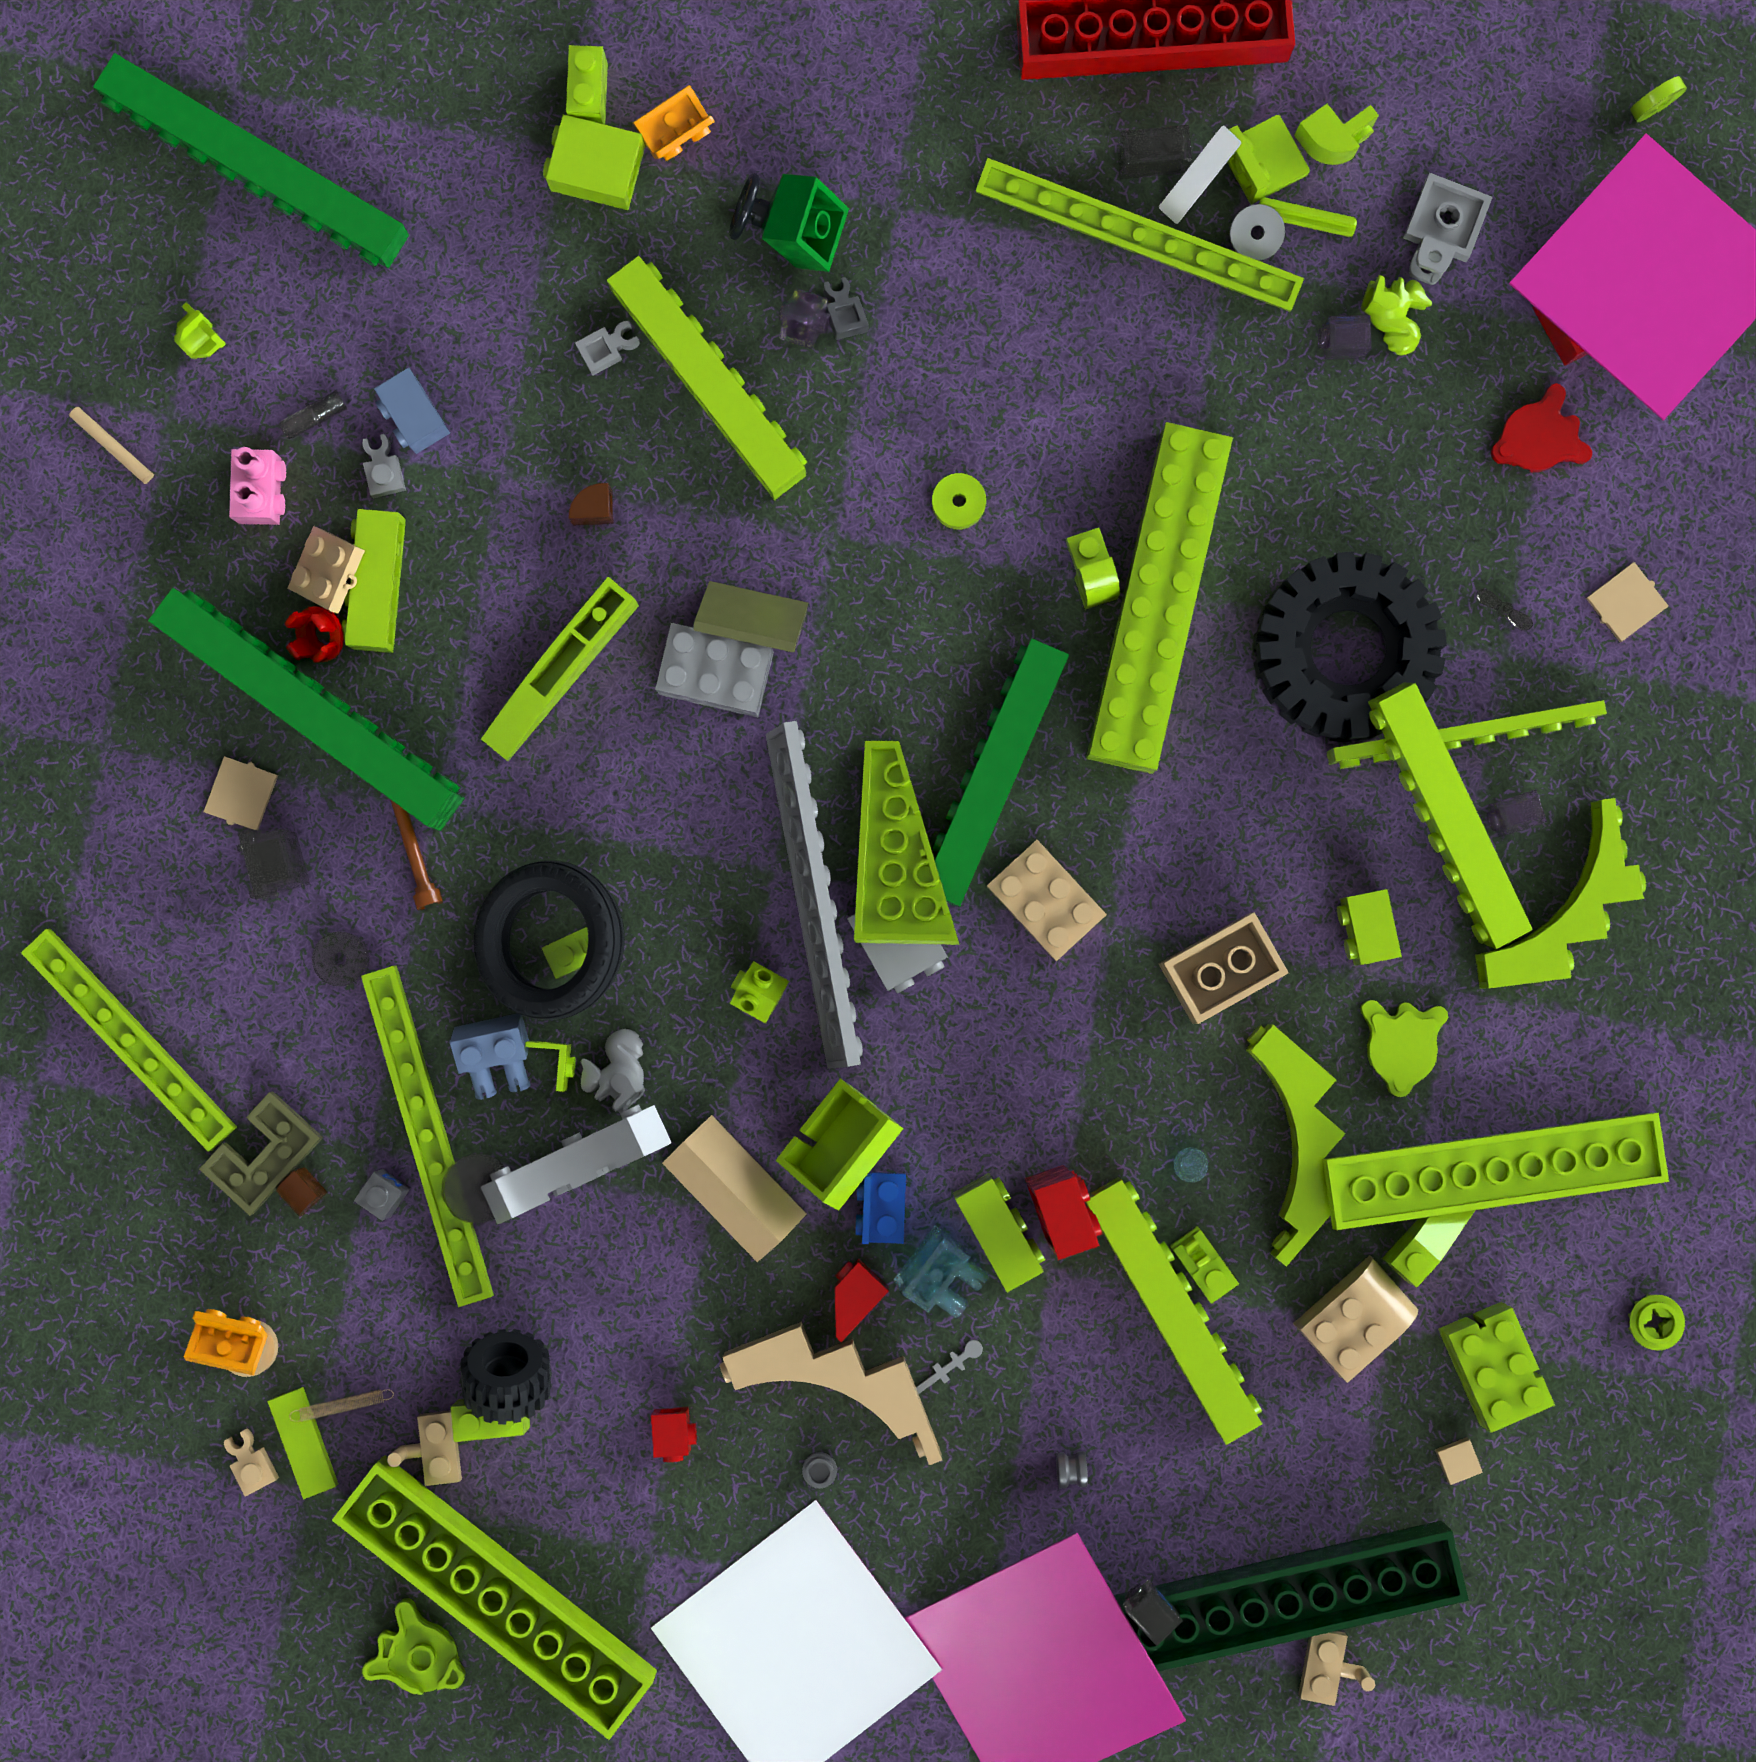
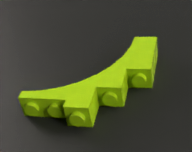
M1615 798L1591 802L1592 832L1588 857L1580 879L1564 905L1547 923L1526 938L1502 949L1475 955L1480 989L1571 978L1574 959L1571 951L1567 950V944L1608 938L1607 931L1610 929V919L1608 913L1603 909V904L1644 899L1643 892L1646 890V880L1643 872H1640L1639 865L1625 866L1624 860L1627 858V845L1621 839L1619 827L1622 825L1623 817L1621 808L1618 805L1616 806Z

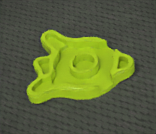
M1365 1001L1361 1005L1360 1010L1370 1030L1367 1043L1369 1063L1386 1083L1390 1094L1404 1097L1410 1093L1415 1084L1432 1071L1438 1053L1437 1035L1448 1019V1012L1441 1006H1434L1421 1012L1410 1003L1403 1002L1397 1006L1396 1014L1390 1016L1377 1001Z
M404 1598L399 1601L395 1607L399 1631L384 1630L378 1636V1655L369 1659L362 1667L363 1677L369 1681L379 1679L390 1680L401 1689L418 1695H423L424 1692L436 1689H456L461 1686L465 1679V1669L459 1661L457 1646L453 1637L440 1625L423 1618L412 1599Z

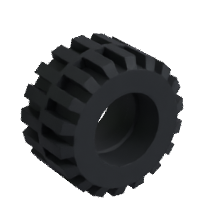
M501 1329L495 1334L492 1332L484 1334L483 1339L476 1338L472 1341V1347L465 1349L464 1357L461 1358L460 1363L462 1395L466 1408L472 1409V1415L477 1418L483 1416L484 1421L488 1423L494 1420L498 1421V1424L506 1425V1421L518 1423L521 1422L523 1417L529 1419L535 1415V1410H541L545 1406V1400L549 1399L551 1389L549 1352L547 1348H544V1343L540 1339L534 1340L533 1334L529 1332L521 1334V1330L513 1329L512 1332H506V1329Z

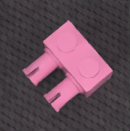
M248 447L231 449L229 517L238 524L280 525V515L285 513V498L280 492L281 481L286 479V465L273 450H252Z

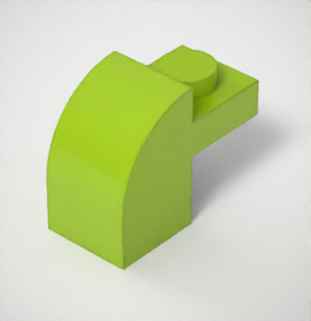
M1327 103L1300 122L1294 136L1304 150L1316 161L1328 165H1338L1353 159L1360 147L1359 144L1374 132L1372 127L1379 115L1370 105L1343 124Z
M1098 527L1068 537L1066 544L1076 570L1074 579L1085 610L1118 599L1120 587L1112 557H1109L1100 528Z

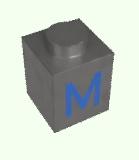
M381 1169L373 1172L354 1202L383 1221L393 1215L411 1188L386 1170Z

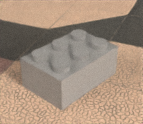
M671 623L655 688L658 694L758 718L774 653L773 648L693 630L694 628Z

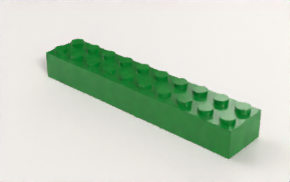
M175 588L170 590L148 621L423 824L439 831L443 829L465 799L457 793L461 788L459 785L438 772L435 775L431 774L430 772L434 767L411 752L405 755L403 751L406 747L392 736H388L382 731L379 735L375 733L379 728L376 724L355 711L351 714L348 713L352 707L336 695H332L328 691L322 694L321 691L324 689V686L299 670L294 673L297 666L272 650L267 653L270 648L267 644L254 635L252 636L245 630H242L243 627L216 610V607L189 589L185 593Z

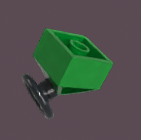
M752 173L748 177L738 199L730 224V238L737 240L741 236L746 224L749 223L761 228L762 239L795 268L829 272L849 208L815 176L782 174L770 202L762 198L758 199L756 196L760 177L758 174Z

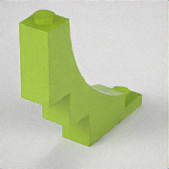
M1267 1024L1265 1028L1261 1025L1258 1026L1248 1037L1247 1041L1250 1045L1246 1051L1259 1063L1275 1086L1285 1108L1290 1126L1292 1168L1288 1190L1279 1216L1292 1228L1289 1232L1283 1230L1272 1243L1274 1249L1270 1253L1287 1267L1331 1216L1323 1159L1342 1139L1345 1133L1314 1107L1334 1084L1336 1079L1276 1026Z

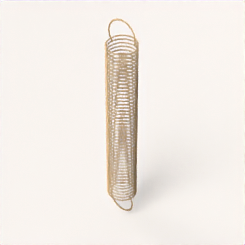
M376 1390L372 1393L371 1391V1393H364V1395L362 1393V1395L341 1398V1400L337 1399L334 1402L332 1400V1402L307 1406L295 1411H300V1418L302 1412L303 1421L304 1419L305 1421L309 1420V1416L311 1420V1417L312 1419L313 1417L314 1419L318 1418V1414L319 1418L320 1415L324 1417L325 1412L326 1416L327 1413L329 1416V1413L330 1415L332 1414V1410L333 1414L334 1410L335 1414L336 1411L337 1414L338 1412L340 1413L341 1408L342 1412L343 1409L345 1412V1410H348V1406L349 1410L350 1407L352 1410L354 1399L356 1403L355 1409H357V1405L359 1408L361 1397L362 1401L364 1397L366 1407L368 1395L369 1399L371 1396V1400L373 1396L374 1401L375 1393L376 1397L378 1394V1398L380 1394L381 1399L382 1392L380 1393L379 1390Z

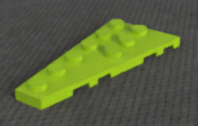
M865 741L854 941L856 943L960 945L899 741Z

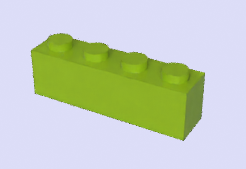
M358 509L357 519L352 520L351 537L355 539L354 545L365 550L354 575L357 583L354 588L348 590L344 599L345 606H348L347 620L342 622L345 645L353 650L393 653L406 519L399 512Z

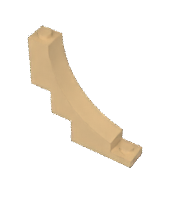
M799 1322L728 1350L722 1357L724 1361L720 1363L722 1375L726 1383L732 1382L735 1390L772 1381L807 1382L828 1387L853 1398L874 1412L888 1425L898 1439L917 1433L918 1436L912 1438L919 1458L926 1456L929 1465L942 1461L940 1448L904 1356L865 1371L853 1339L814 1354L802 1322Z

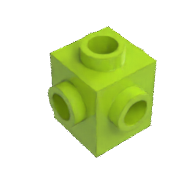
M753 961L748 971L740 970L733 981L731 988L736 992L730 1004L766 1024L790 981Z

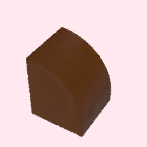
M609 483L593 484L577 494L569 509V520L573 526L614 524L613 493Z
M305 1167L294 1170L276 1189L277 1193L299 1217L303 1216L328 1193Z

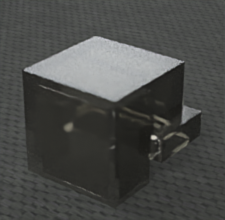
M254 829L238 832L240 844L236 845L237 850L244 855L253 891H249L250 898L268 901L279 898V893L310 885L296 832L285 829H278L264 834Z

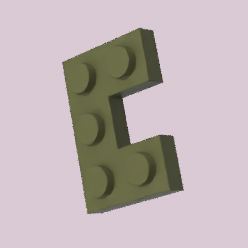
M273 1091L269 1092L246 1117L271 1140L252 1163L249 1164L228 1143H222L199 1169L249 1216L253 1215L278 1186L323 1138Z

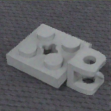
M1429 173L1403 237L1406 240L1419 244L1410 263V277L1429 285H1435L1447 270L1453 258L1467 262L1493 197ZM1450 211L1452 213L1451 218L1456 223L1445 224L1440 215ZM1421 268L1429 270L1431 273H1424Z

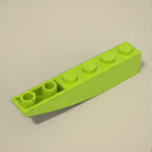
M607 577L535 664L499 712L481 740L506 761H509L639 607L635 598L611 578Z

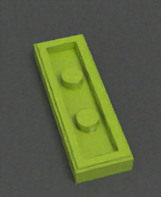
M304 1388L295 1389L267 1401L303 1499L339 1485L314 1417L313 1419L311 1417L310 1420L309 1416V1420L305 1421L304 1419L303 1421L302 1418L301 1422L299 1421L301 1420L300 1411H295L310 1406Z

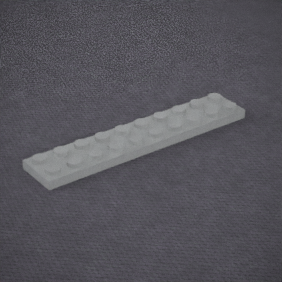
M797 721L785 722L765 735L827 1068L860 1065V1057L863 1053L860 1038L855 1035L853 1022L856 1021V1011L853 1003L849 1002L847 993L850 979L847 969L842 966L840 954L843 953V941L840 934H836L834 920L837 918V909L835 902L830 899L828 891L831 878L829 869L823 864L821 852L824 850L823 836L820 831H817L816 827L817 803L810 795L811 770L809 765L805 764L802 752L805 748V738L802 730H798Z

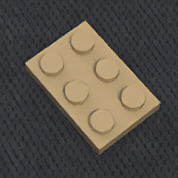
M1038 840L1032 843L987 885V888L1055 961L1060 959L1107 915Z

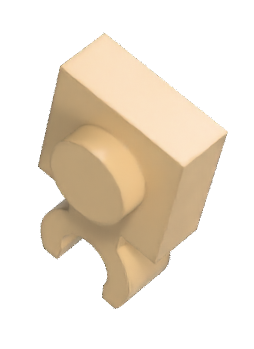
M248 1428L240 1432L244 1440L243 1446H237L232 1437L224 1441L226 1451L236 1456L238 1460L232 1463L230 1468L245 1497L279 1478L265 1448L262 1447L254 1451L252 1447L254 1437Z

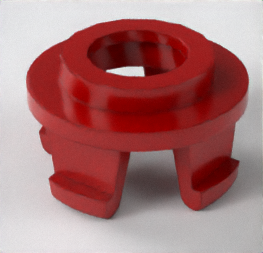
M311 606L300 613L297 611L292 613L286 619L285 626L295 628L297 639L286 646L288 652L295 660L310 658L314 662H326L333 660L341 652L344 642L343 629L339 619L332 611L321 606ZM316 627L320 632L330 633V642L327 645L322 644L318 640L315 632Z

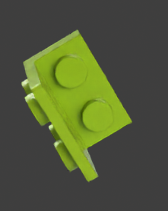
M1275 115L1243 133L1238 125L1228 129L1241 141V145L1227 163L1250 205L1309 174L1310 169L1280 115Z

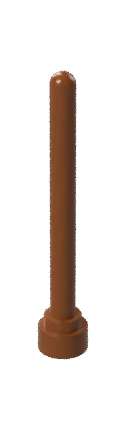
M390 799L417 885L414 889L416 895L413 896L416 909H425L424 906L433 903L441 904L443 899L440 889L435 888L434 883H430L410 815Z

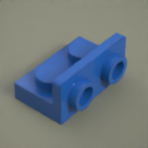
M869 1172L857 1187V1201H864L863 1215L856 1214L855 1235L862 1236V1244H869V1242L904 1244L906 1173Z

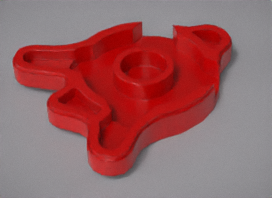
M1552 384L1547 388L1539 402L1525 405L1510 415L1506 420L1498 442L1491 449L1492 459L1496 463L1509 464L1514 467L1518 465L1523 469L1530 470L1529 472H1542L1561 462L1585 464L1591 459V447L1582 442L1578 437L1579 418L1575 415L1564 417L1560 413L1566 397V390L1562 385Z

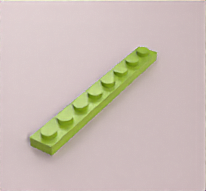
M1603 700L1438 729L1447 750L1461 748L1462 741L1474 740V745H1482L1495 742L1494 736L1507 734L1509 740L1529 736L1528 730L1541 728L1542 734L1563 730L1562 724L1574 722L1575 728L1596 724L1595 718L1605 715L1607 712ZM1386 739L1332 748L1327 751L1329 765L1339 763L1340 769L1360 766V759L1373 757L1374 763L1390 761L1391 759L1384 748Z
M45 929L21 952L208 1152L213 1151L237 1128L231 1119L52 929Z

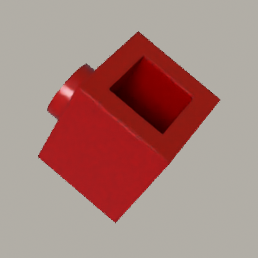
M689 1407L654 1409L651 1415L653 1458L662 1457L663 1462L682 1461L684 1459L683 1456L689 1455L691 1445L697 1444L696 1423H690Z

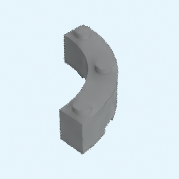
M638 1104L621 1112L620 1115L623 1120L585 1138H582L580 1132L561 1141L563 1148L511 1172L509 1166L490 1174L492 1181L481 1186V1189L497 1224L510 1220L549 1201L548 1193L553 1192L556 1197L671 1144L672 1142L655 1105L641 1110Z

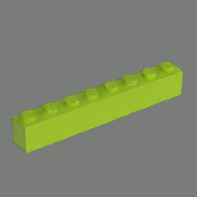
M637 256L607 279L611 292L770 496L776 500L806 477L804 465L807 464V461L796 447L790 449L783 439L786 437V434L775 420L770 423L763 415L766 409L755 394L749 396L742 388L745 382L734 367L729 370L721 361L724 355L713 341L707 343L702 337L701 333L704 330L692 314L689 317L684 314L680 308L683 303L672 288L666 291L659 282L663 277L654 264L649 262L646 265L641 257Z
M1404 682L1368 701L1372 709L1369 712L1370 719L1376 729H1381L1386 739L1384 748L1392 761L1396 760L1401 770V773H1399L1400 782L1406 791H1411L1416 801L1413 804L1414 811L1421 822H1426L1431 834L1428 835L1429 842L1432 848L1442 855L1445 862L1442 866L1447 879L1452 884L1455 883L1460 893L1457 896V900L1466 914H1470L1474 925L1471 926L1472 932L1478 942L1498 949L1532 931L1531 924L1416 683Z
M1117 1177L1089 1193L1090 1200L1086 1201L1087 1206L1092 1210L1093 1214H1096L1103 1234L1220 1438L1228 1445L1262 1425L1257 1415L1262 1412L1261 1407L1252 1393L1245 1395L1240 1386V1383L1245 1381L1234 1362L1230 1365L1226 1362L1222 1353L1227 1351L1223 1341L1217 1332L1212 1335L1210 1334L1205 1325V1322L1210 1320L1200 1302L1193 1304L1187 1294V1292L1192 1290L1188 1280L1182 1271L1176 1274L1170 1262L1175 1260L1165 1241L1160 1244L1157 1242L1152 1233L1157 1230V1227L1147 1211L1141 1214L1135 1203L1140 1197L1131 1182L1128 1181L1124 1184L1122 1179Z

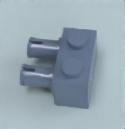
M517 1013L454 1027L450 1045L459 1074L465 1072L470 1074L476 1099H484L483 1093H486L487 1098L497 1093L489 1068L493 1066L503 1065L510 1092H517L518 1085L520 1091L530 1087L531 1084L523 1060L527 1059L529 1047H525V1042L529 1041L522 1015Z

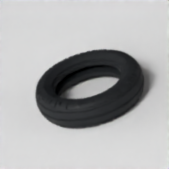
M547 860L533 862L505 875L485 897L475 922L473 935L474 956L485 985L507 1008L522 1016L538 1020L564 1019L588 1009L606 993L613 983L621 966L624 953L625 936L623 921L611 893L601 881L585 869L562 861ZM554 891L569 898L581 911L588 930V949L581 968L573 978L557 988L543 989L526 980L517 969L510 950V933L517 913L526 902L541 893Z

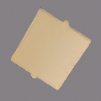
M1635 562L1586 598L1601 617L1600 623H1605L1619 642L1625 640L1668 607V604L1654 588L1655 582L1649 581Z
M224 756L204 812L226 820L228 825L236 823L258 831L278 775L256 768L252 762L245 764Z

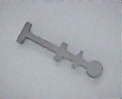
M970 1340L965 1345V1351L960 1355L955 1354L953 1351L950 1353L952 1361L944 1367H941L938 1362L932 1367L936 1372L916 1387L918 1394L940 1378L944 1384L948 1382L950 1378L947 1376V1373L956 1366L962 1371L965 1370L963 1361L968 1357H979L983 1351L982 1344L978 1340Z

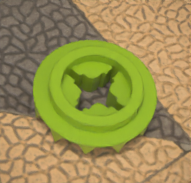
M1647 1294L1643 1299L1634 1302L1635 1306L1628 1314L1630 1319L1628 1329L1637 1343L1645 1348L1659 1351L1674 1346L1680 1340L1685 1329V1318L1682 1309L1674 1300L1664 1295ZM1652 1311H1654L1656 1316L1668 1318L1658 1324V1332H1656L1655 1328L1644 1325L1652 1320Z

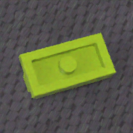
M587 927L542 947L555 979H559L581 968L588 949Z
M1198 1226L1170 1245L1173 1252L1211 1304L1239 1285Z

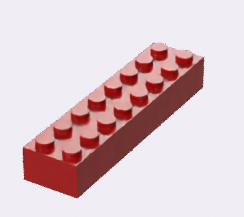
M1018 0L1016 11L1021 80L1284 63L1289 61L1295 47L1292 0Z

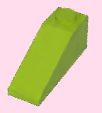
M1475 1210L1418 1218L1382 1259L1406 1282L1418 1287L1444 1258Z

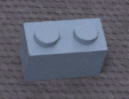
M410 368L405 369L374 388L380 398L375 403L386 420L392 417L398 427L393 430V433L403 448L409 446L417 454L450 434L444 421Z

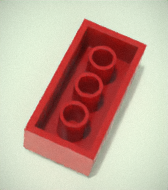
M1064 1165L1025 1178L1046 1242L1058 1260L1100 1246L1097 1240V1236L1102 1235L1100 1224L1096 1214H1093L1092 1210L1085 1204L1086 1201L1090 1200V1196L1084 1180H1081V1177H1078L1074 1170L1069 1171Z

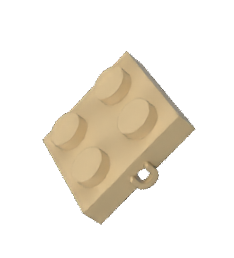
M313 526L287 589L329 611L339 614L348 590L354 588L357 583L354 575L365 550ZM348 578L352 579L351 584L346 583Z

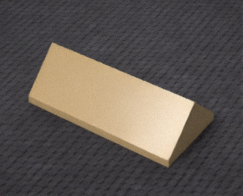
M713 1115L701 1124L662 1163L756 1262L776 1247L807 1214Z

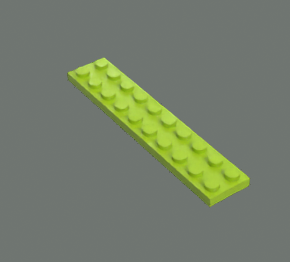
M1645 1113L1323 1159L1332 1229L1334 1230L1669 1182L1659 1113Z

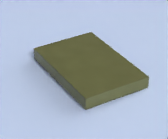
M709 581L694 621L693 630L795 653L809 603Z

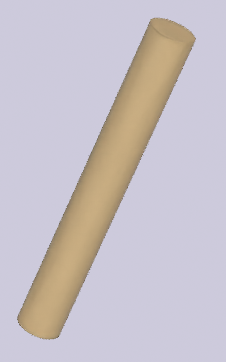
M75 407L70 412V418L144 484H147L153 478L154 474L80 407Z

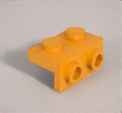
M687 85L632 123L637 132L642 134L644 143L653 158L660 159L664 157L665 161H668L683 151L680 145L691 138L693 142H696L709 134L711 131L708 126L715 121L711 115L708 116L691 86Z
M207 1309L205 1313L195 1311L192 1319L196 1324L184 1354L185 1360L254 1376L268 1337L263 1326L260 1325V1321L244 1316L240 1317L239 1320L226 1318L227 1315L214 1309Z

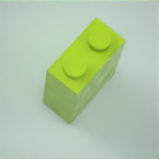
M563 114L560 126L556 125L553 130L552 146H554L552 157L546 158L543 169V177L546 178L550 190L629 210L645 150L642 134Z

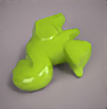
M1378 275L1376 282L1371 280L1368 283L1361 309L1368 314L1372 324L1385 333L1383 341L1388 345V349L1397 355H1407L1416 349L1421 338L1420 328L1417 323L1406 317L1408 309L1425 310L1426 307L1432 305V301L1427 298L1422 285L1417 280H1410L1404 286V279L1399 277L1397 281L1394 280L1390 288L1385 287L1384 276Z

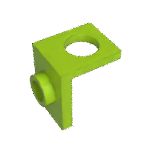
M538 1041L525 1042V1047L559 1050L556 1091H567L568 1077H574L576 1058L570 1057L571 1044Z

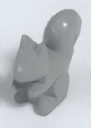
M619 1029L607 1038L605 1053L611 1063L604 1069L600 1070L587 1059L581 1060L583 1066L581 1075L582 1090L590 1093L598 1089L594 1098L599 1101L611 1095L615 1100L612 1109L619 1113L628 1109L645 1092L643 1068L637 1060L643 1055V1042L635 1031Z

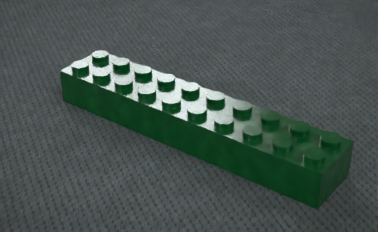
M1442 1520L1114 1595L1158 1672L1469 1601L1453 1531ZM1159 1592L1165 1597L1167 1602L1173 1606V1608L1165 1602V1600L1158 1594Z

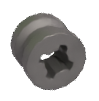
M1064 1452L1057 1453L1056 1466L1059 1489L1067 1488L1069 1484H1077L1080 1488L1087 1487L1088 1474L1085 1452H1077L1073 1456H1067Z

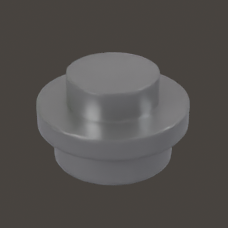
M822 1452L811 1454L803 1464V1478L807 1484L814 1488L828 1487L833 1483L837 1475V1466L834 1459Z

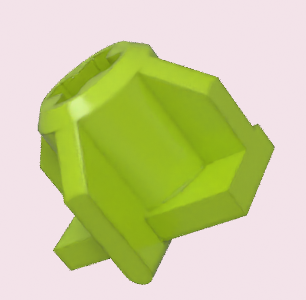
M187 302L181 306L187 314L177 323L174 341L191 359L210 357L219 348L226 345L212 329V323L199 310L195 311Z

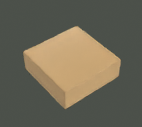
M1467 1437L1435 1449L1445 1478L1450 1485L1483 1473L1472 1443Z

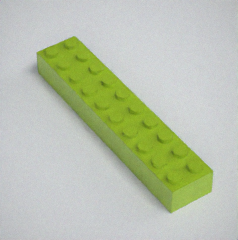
M1169 422L1165 423L1161 431L1086 759L1153 774L1158 769L1233 437Z
M384 1455L372 1467L332 1521L610 1740L653 1684L657 1669L400 1466L391 1467L387 1462L388 1457Z

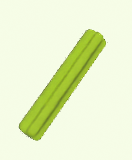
M1266 197L1261 198L1259 204L1275 209L1282 217L1284 223L1346 237H1352L1357 226L1356 218Z

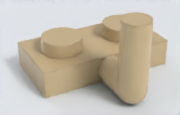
M451 1410L419 1414L417 1420L420 1443L397 1447L388 1456V1464L391 1467H397L405 1459L422 1457L425 1486L460 1482L462 1475L458 1442L453 1440Z
M1335 1631L1309 1637L1298 1694L1300 1699L1335 1706L1340 1677L1357 1680L1365 1691H1372L1375 1688V1681L1365 1667L1343 1662L1348 1638L1346 1633Z

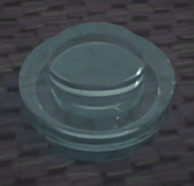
M1192 1147L1184 1148L1176 1154L1173 1168L1176 1175L1183 1181L1197 1182L1206 1175L1208 1160L1202 1151Z

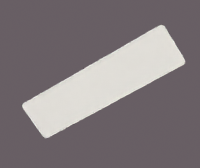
M1222 126L1159 205V209L1175 224H1178L1238 149L1241 141L1225 126Z

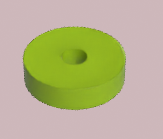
M1680 76L1674 77L1642 97L1631 107L1630 111L1637 122L1644 121L1673 103L1687 90V87Z
M955 473L948 475L936 485L933 491V512L936 518L946 527L952 529L969 528L980 520L985 511L986 494L984 488L977 479L968 474ZM956 496H961L965 499V504L957 507L953 504L952 500Z

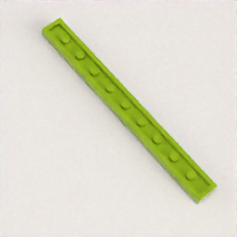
M987 158L976 188V193L1288 312H1291L1304 280L1303 277Z
M391 966L362 975V982L457 1305L461 1307L494 1296L398 968L397 966Z

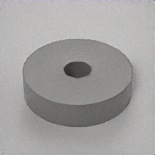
M1262 204L1248 206L1234 217L1229 231L1230 242L1237 253L1258 261L1267 259L1274 255L1283 243L1285 237L1283 219L1270 206ZM1255 226H1260L1263 229V236L1258 240L1251 236V230Z

